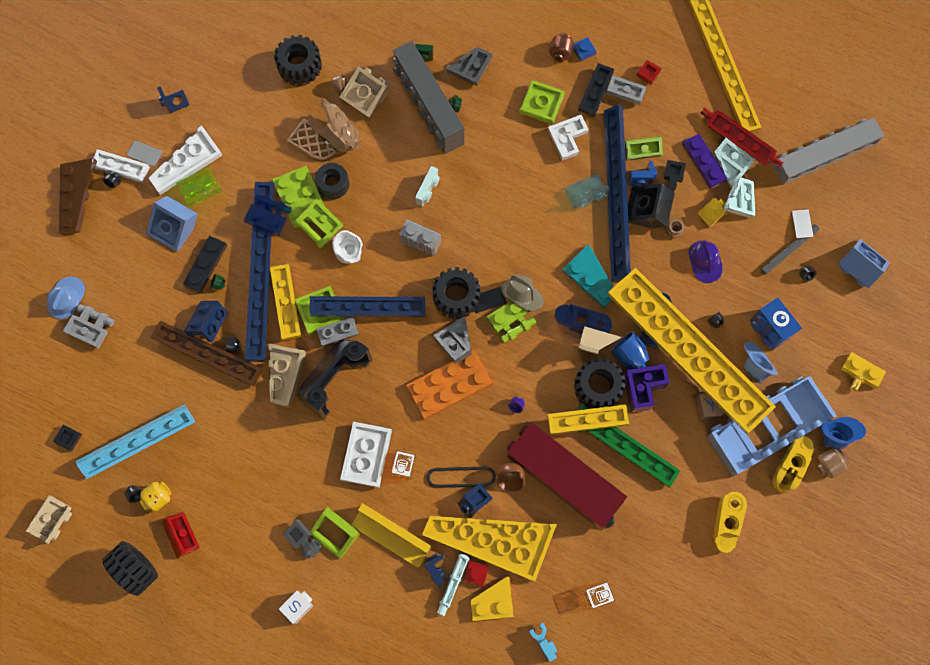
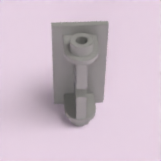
M353 317L317 328L322 346L359 334Z

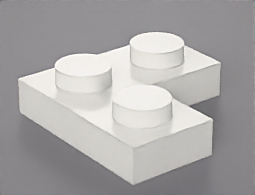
M582 115L548 127L549 135L562 161L579 155V150L573 138L588 133V128Z

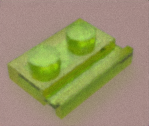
M210 167L176 183L188 207L222 191Z

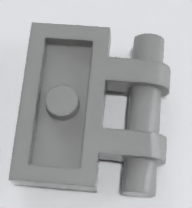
M80 304L77 311L82 314L80 317L72 315L63 332L99 349L108 334V331L103 329V326L106 324L112 327L115 320L109 318V315L94 311V308ZM93 318L97 321L95 324L88 322V319Z

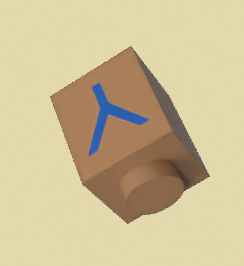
M701 391L695 398L700 421L720 418L724 414L704 391Z

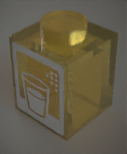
M402 448L401 451L396 450L391 475L411 480L417 458L416 454H413L412 450Z
M608 581L583 590L584 594L581 595L585 607L589 606L590 610L615 602Z

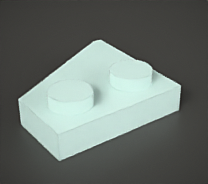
M727 138L714 152V156L725 173L731 188L734 181L742 177L755 161L753 157Z
M741 177L736 179L726 201L724 211L748 218L754 217V182Z

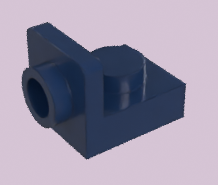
M478 484L462 497L458 505L465 515L472 518L493 498L481 484Z
M436 553L426 559L428 563L425 564V567L436 586L439 587L444 583L443 578L446 576L440 566L435 567V564L444 559L443 554L438 556Z

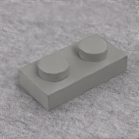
M613 75L606 94L640 105L647 87Z

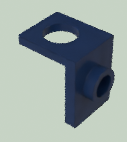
M161 86L157 87L160 93L158 97L162 107L166 106L169 113L190 106L183 90L166 96ZM182 97L183 102L180 105L173 104L174 98Z

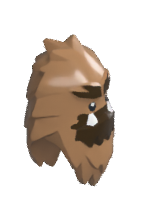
M322 99L321 106L327 113L328 124L324 126L319 120L308 115V122L312 130L318 134L325 144H330L336 152H348L360 148L359 132L355 129L352 121H349L345 113L336 104Z

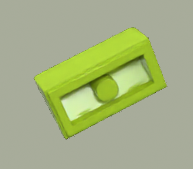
M652 136L625 140L626 159L663 155L662 137Z

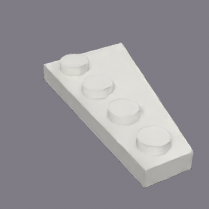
M202 125L197 129L198 132L193 137L190 136L185 141L186 144L180 150L177 149L172 154L173 157L168 162H164L149 177V180L160 195L223 156Z

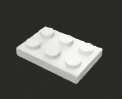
M353 422L340 480L380 488L392 429Z

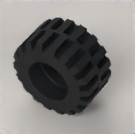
M292 35L289 39L287 37L284 38V42H279V48L276 47V54H274L275 63L281 78H284V81L287 83L290 81L291 85L298 83V86H302V83L307 85L310 80L314 81L316 79L315 76H319V70L322 69L319 49L313 40L310 41L309 37L305 36L303 38L302 35H298V37ZM295 57L307 58L301 64L290 63Z
M455 267V270L447 268L446 273L442 271L440 277L437 276L435 283H433L434 305H436V309L439 312L442 311V315L446 317L448 314L451 319L454 316H457V319L462 318V315H465V317L469 316V312L473 313L475 307H478L480 285H478L477 277L474 278L472 272L468 274L465 268L462 271L459 270V267ZM457 285L465 288L468 294L460 301H453L445 295L446 290L451 286Z
M597 358L596 361L591 359L588 363L583 364L576 375L574 389H576L575 395L576 397L579 396L580 403L584 402L586 407L589 408L591 406L594 409L613 406L619 400L625 388V376L621 375L623 371L621 368H616L617 364L615 362L610 364L609 359L602 361V358ZM594 375L605 377L610 384L609 392L604 394L594 392L589 386V378Z
M121 541L102 559L103 566L108 574L130 594L139 596L158 578L157 571L151 562L130 543Z

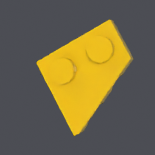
M509 577L502 579L471 600L473 621L514 617Z

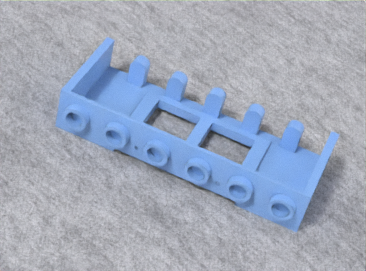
M802 376L792 382L793 386L790 388L786 386L776 391L777 395L772 398L770 395L766 396L773 404L781 403L796 429L780 437L766 416L761 422L774 441L757 451L748 435L730 418L727 419L728 423L722 426L720 423L710 429L712 433L707 438L733 477L837 416L810 376L805 379Z

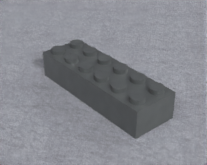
M413 41L393 49L392 62L395 66L393 71L397 77L400 76L403 89L410 93L409 97L414 106L417 105L420 118L422 120L425 119L427 122V129L431 135L434 134L438 148L443 149L446 154L464 145V127Z

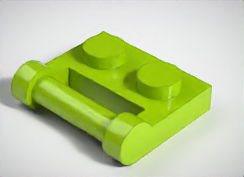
M317 199L293 222L296 227L299 226L317 243L316 246L319 249L344 226ZM307 217L326 234L323 239L304 221Z

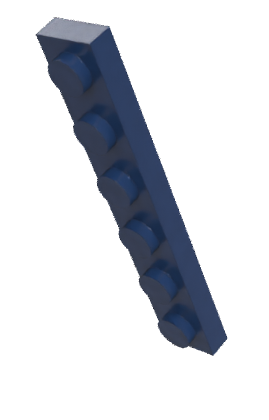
M310 296V317H425L426 315L425 297Z

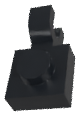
M667 160L664 179L669 180L667 187L674 192L677 182L682 183L686 163Z

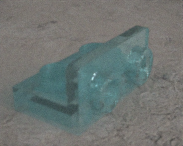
M596 174L566 187L564 191L573 208L576 209L578 207L584 208L594 200L600 201L604 199L609 187L608 185L604 186L601 178Z

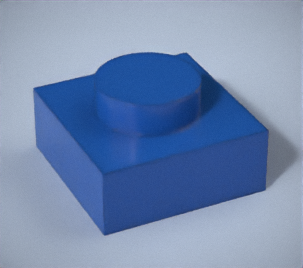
M588 37L574 43L573 51L580 62L596 55V49Z

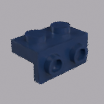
M200 301L184 332L188 336H204L208 342H213L228 313L219 301Z

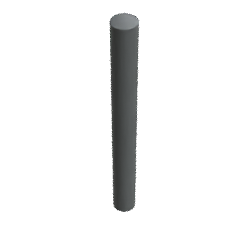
M816 224L812 226L813 235L819 231V227ZM810 237L797 238L761 268V272L766 275Z

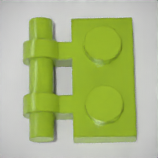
M513 301L494 311L486 318L496 333L504 330L506 334L500 337L504 343L514 340L518 334L528 331L536 323L533 317L526 320L524 316L529 311L521 308ZM518 321L520 325L511 329L510 325Z

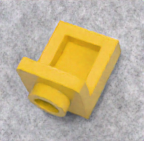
M713 198L698 214L711 227L729 212L724 211L726 202L722 198L720 200Z

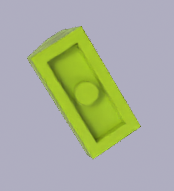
M328 507L310 531L314 539L339 559L342 558L360 535L356 529ZM327 518L350 535L342 549L338 548L318 531Z

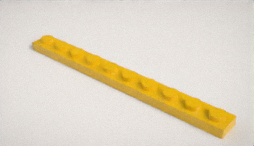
M688 0L737 123L751 133L760 131L762 127L709 0Z

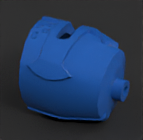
M633 331L626 334L611 351L616 359L629 370L647 367L645 363L650 358L645 344Z

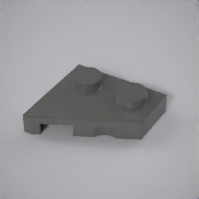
M476 47L468 55L459 58V61L454 65L447 66L446 72L477 86L491 62L493 54Z
M465 317L460 318L434 335L435 341L455 364L472 354Z

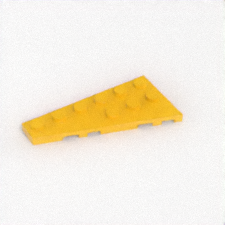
M430 516L422 535L535 582L557 524Z

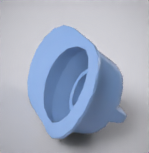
M65 277L49 292L47 308L53 317L65 319L73 315L85 293V285L79 278Z
M751 342L744 344L748 354L745 369L755 383H761L770 375L778 374L766 354L757 345Z

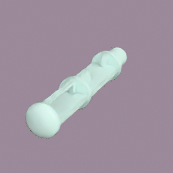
M465 554L458 555L453 572L449 576L450 579L444 596L439 601L440 606L437 613L445 616L447 608L451 606V601L459 582H461L466 564L470 560Z

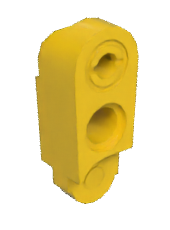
M800 437L793 441L774 472L772 485L778 492L788 493L797 489L800 485L814 451L813 442L808 437ZM792 458L798 461V467L793 466ZM783 478L787 479L786 485H783L781 483Z
M739 492L727 493L719 501L713 544H715V548L720 553L731 552L736 546L738 536H740L747 501ZM732 500L737 501L735 508L731 505ZM726 519L732 522L731 530L725 527Z

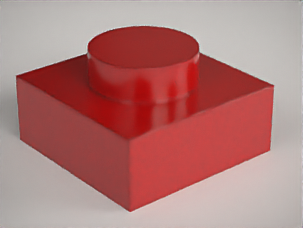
M646 60L636 76L652 85L662 68Z
M470 561L464 581L484 587L489 566Z

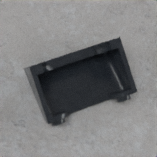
M342 339L336 342L299 387L297 397L300 402L324 420L330 413L326 406L328 397L324 389L345 364L352 369L357 365L367 367L372 361L369 348L361 342Z

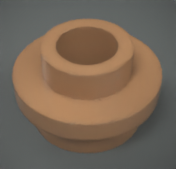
M339 74L333 78V85L336 92L340 91L342 93L348 83L347 79L342 74Z
M676 219L669 221L666 227L667 234L673 238L682 236L685 231L684 224ZM672 227H676L678 231H673Z

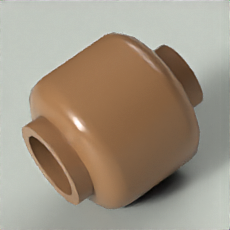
M832 448L818 456L819 464L816 466L822 475L826 474L828 477L834 478L847 470L849 462L841 450L837 451Z

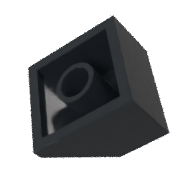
M663 183L632 187L628 203V223L648 228L667 227L675 193Z

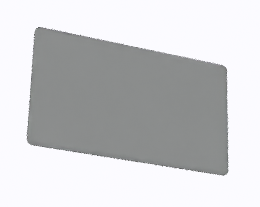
M135 140L127 156L155 167L163 151Z

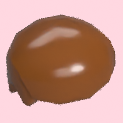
M508 462L500 465L496 470L495 478L499 488L513 492L524 488L526 475L520 465Z

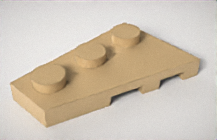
M269 344L270 403L290 408L306 352L304 350Z

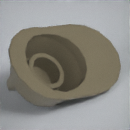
M512 275L511 279L503 283L501 287L503 295L527 311H537L542 308L544 303L543 297L533 287V282L529 277L525 275Z

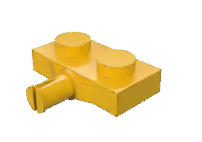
M852 352L848 354L841 368L842 371L854 379L850 390L858 392L861 384H867L877 389L886 371Z

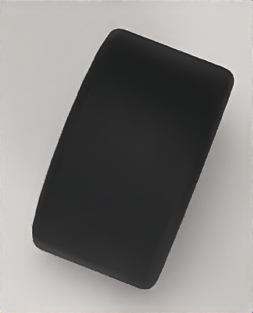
M337 163L324 164L315 174L318 192L327 199L341 198L349 189L350 182L347 171ZM329 177L339 178V183L334 186L325 184L326 179Z

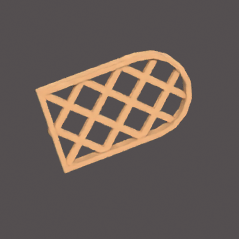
M303 119L287 139V142L315 159L327 160L331 158L336 151L333 148H329L328 144H326L327 149L320 150L319 145L325 143L318 141L319 136L317 133L308 136L307 130H312V128H307L306 123L310 124L308 120ZM305 131L306 136L299 137V132ZM316 137V143H310L309 138ZM307 139L308 144L301 145L300 140ZM317 145L318 151L311 152L310 146ZM328 152V156L322 157L321 153Z

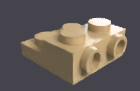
M358 66L339 97L370 118L379 102L382 104L391 88L387 86L389 82L382 77H379V79L373 76L374 72L369 68L365 67V69H362Z

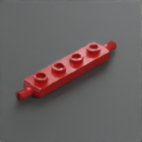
M703 108V111L701 110L700 114L708 119L706 125L723 138L730 140L766 167L771 163L780 169L784 162L775 157L776 149L721 111L717 110L712 113L706 108Z

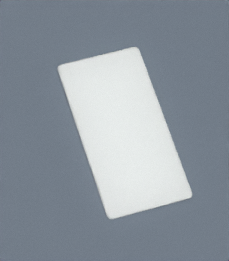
M809 210L792 211L796 237H813Z

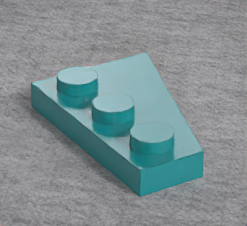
M588 244L563 269V272L604 309L612 301L607 294L613 288V285Z

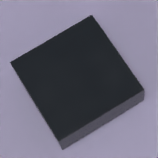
M63 424L53 442L73 451L82 434Z

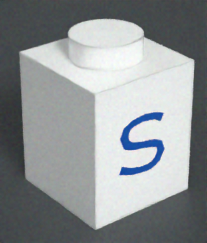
M296 591L279 610L293 624H297L313 607L311 603L313 599L305 591L302 593Z

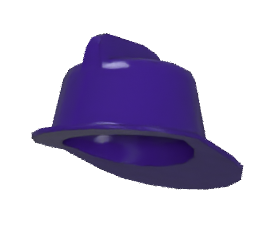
M706 240L695 242L689 250V258L695 276L704 283L717 281L723 271L717 246Z

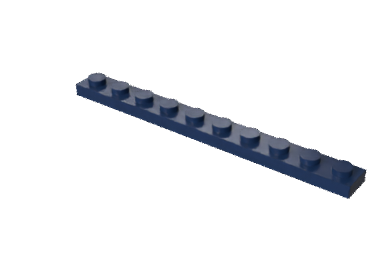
M619 104L604 110L611 281L615 283L620 282L631 272L623 107Z
M255 182L246 362H265L274 197V183Z

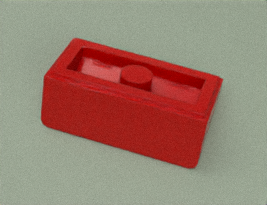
M184 512L165 518L162 525L177 559L200 548Z

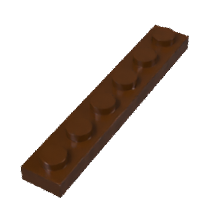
M162 321L158 323L151 336L153 340L253 387L263 371L262 368L250 362H246L194 336H188L185 332Z

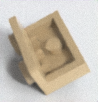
M48 495L26 531L44 540L47 544L51 540L55 541L61 532L59 527L63 522L67 523L72 515V512H70L71 506Z

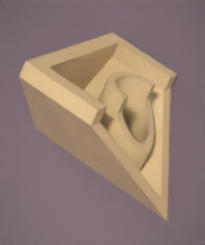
M584 326L577 349L598 354L600 349L622 337Z

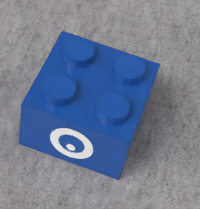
M778 297L762 307L749 320L752 328L763 337L764 344L772 350L788 341L802 329Z

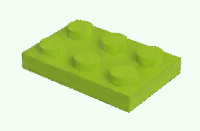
M307 166L272 179L294 229L298 227L293 222L316 199L324 205ZM308 217L304 220L307 224L312 222Z

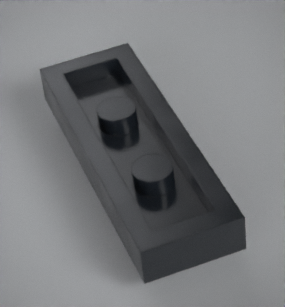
M600 63L597 64L579 106V112L593 117L596 116L614 73L613 68Z
M209 235L183 285L198 293H202L227 244Z

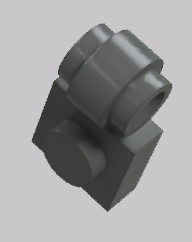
M299 519L283 533L295 549L302 546V554L306 558H314L320 552L321 544L316 539L308 540L312 533Z

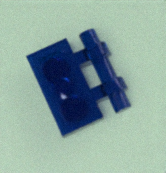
M257 193L254 200L260 202V205L251 204L244 222L280 236L287 221V218L281 215L283 212L290 214L292 207L287 206L285 202L270 199V196L266 194L261 195ZM267 205L275 208V213L266 210Z

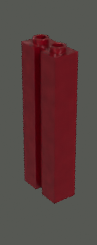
M531 422L529 426L525 425L519 432L520 437L518 440H513L508 445L507 457L520 465L523 470L602 531L625 502L627 496Z

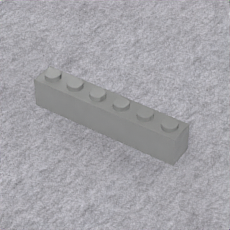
M874 118L869 120L863 119L853 127L847 126L837 134L834 132L830 133L823 140H814L807 147L803 148V146H800L793 153L780 155L777 158L784 162L780 169L774 165L773 168L784 185L878 144L885 135Z

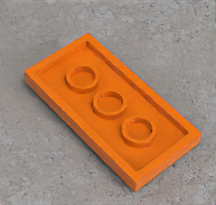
M475 350L471 351L472 354L459 363L455 364L451 361L406 385L424 420L493 384Z

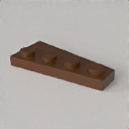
M94 158L60 164L59 233L62 235L79 233L85 213L83 207L89 197V192L87 191L89 183H92L94 176L92 175V170L97 164V160Z

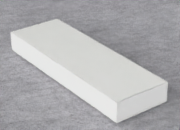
M98 149L93 157L97 160L96 167H93L94 169L108 173L112 171L120 177L140 183L144 182L150 168L148 164Z

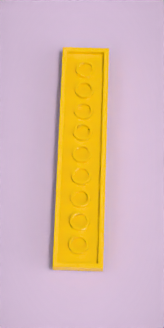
M636 268L608 292L607 295L746 435L776 407Z

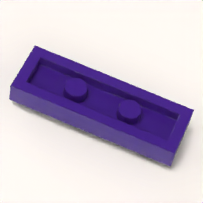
M700 134L683 141V147L710 189L727 180L725 173Z

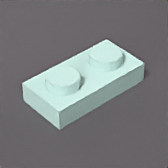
M430 167L415 197L416 205L423 207L425 202H429L432 195L431 190L433 186H437L440 179L437 168Z

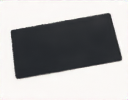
M501 287L480 293L478 307H475V313L507 304Z

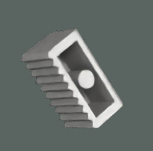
M406 220L400 232L401 243L408 244L412 248L415 247L418 251L421 250L425 254L432 255V257L435 256L441 244L440 233L410 220Z

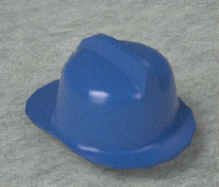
M840 417L827 421L822 425L823 446L825 448L845 449L850 443L864 438L866 434L864 425L851 417Z

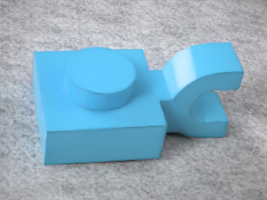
M541 623L539 625L542 629L540 635L535 634L533 629L529 633L538 642L548 662H551L557 658L555 655L557 649L552 641L548 642L544 636L547 629L544 623Z

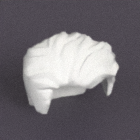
M346 230L337 233L332 242L333 251L337 259L345 264L358 262L363 246L360 237Z

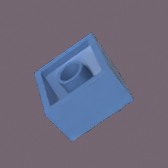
M166 196L154 202L146 234L177 252L193 231L198 213Z
M859 239L842 258L839 265L843 272L855 277L859 285L869 288L885 272L890 262L863 240Z

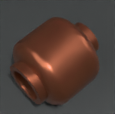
M564 33L553 37L549 53L555 61L562 62L571 57L574 48L572 38Z

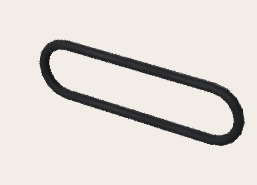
M486 466L434 468L427 474V482L436 488L474 487L478 484L489 486L495 481L496 475L492 468ZM486 469L491 471L493 475L489 483L436 485L430 481V475L434 471Z

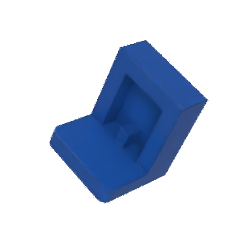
M649 161L647 171H631L629 185L636 187L651 185L653 179L657 176V169L654 167L653 161Z

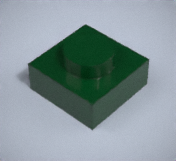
M415 44L424 61H433V45Z

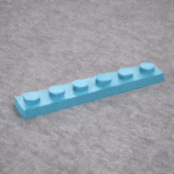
M184 404L76 461V465L86 479L195 423V420Z

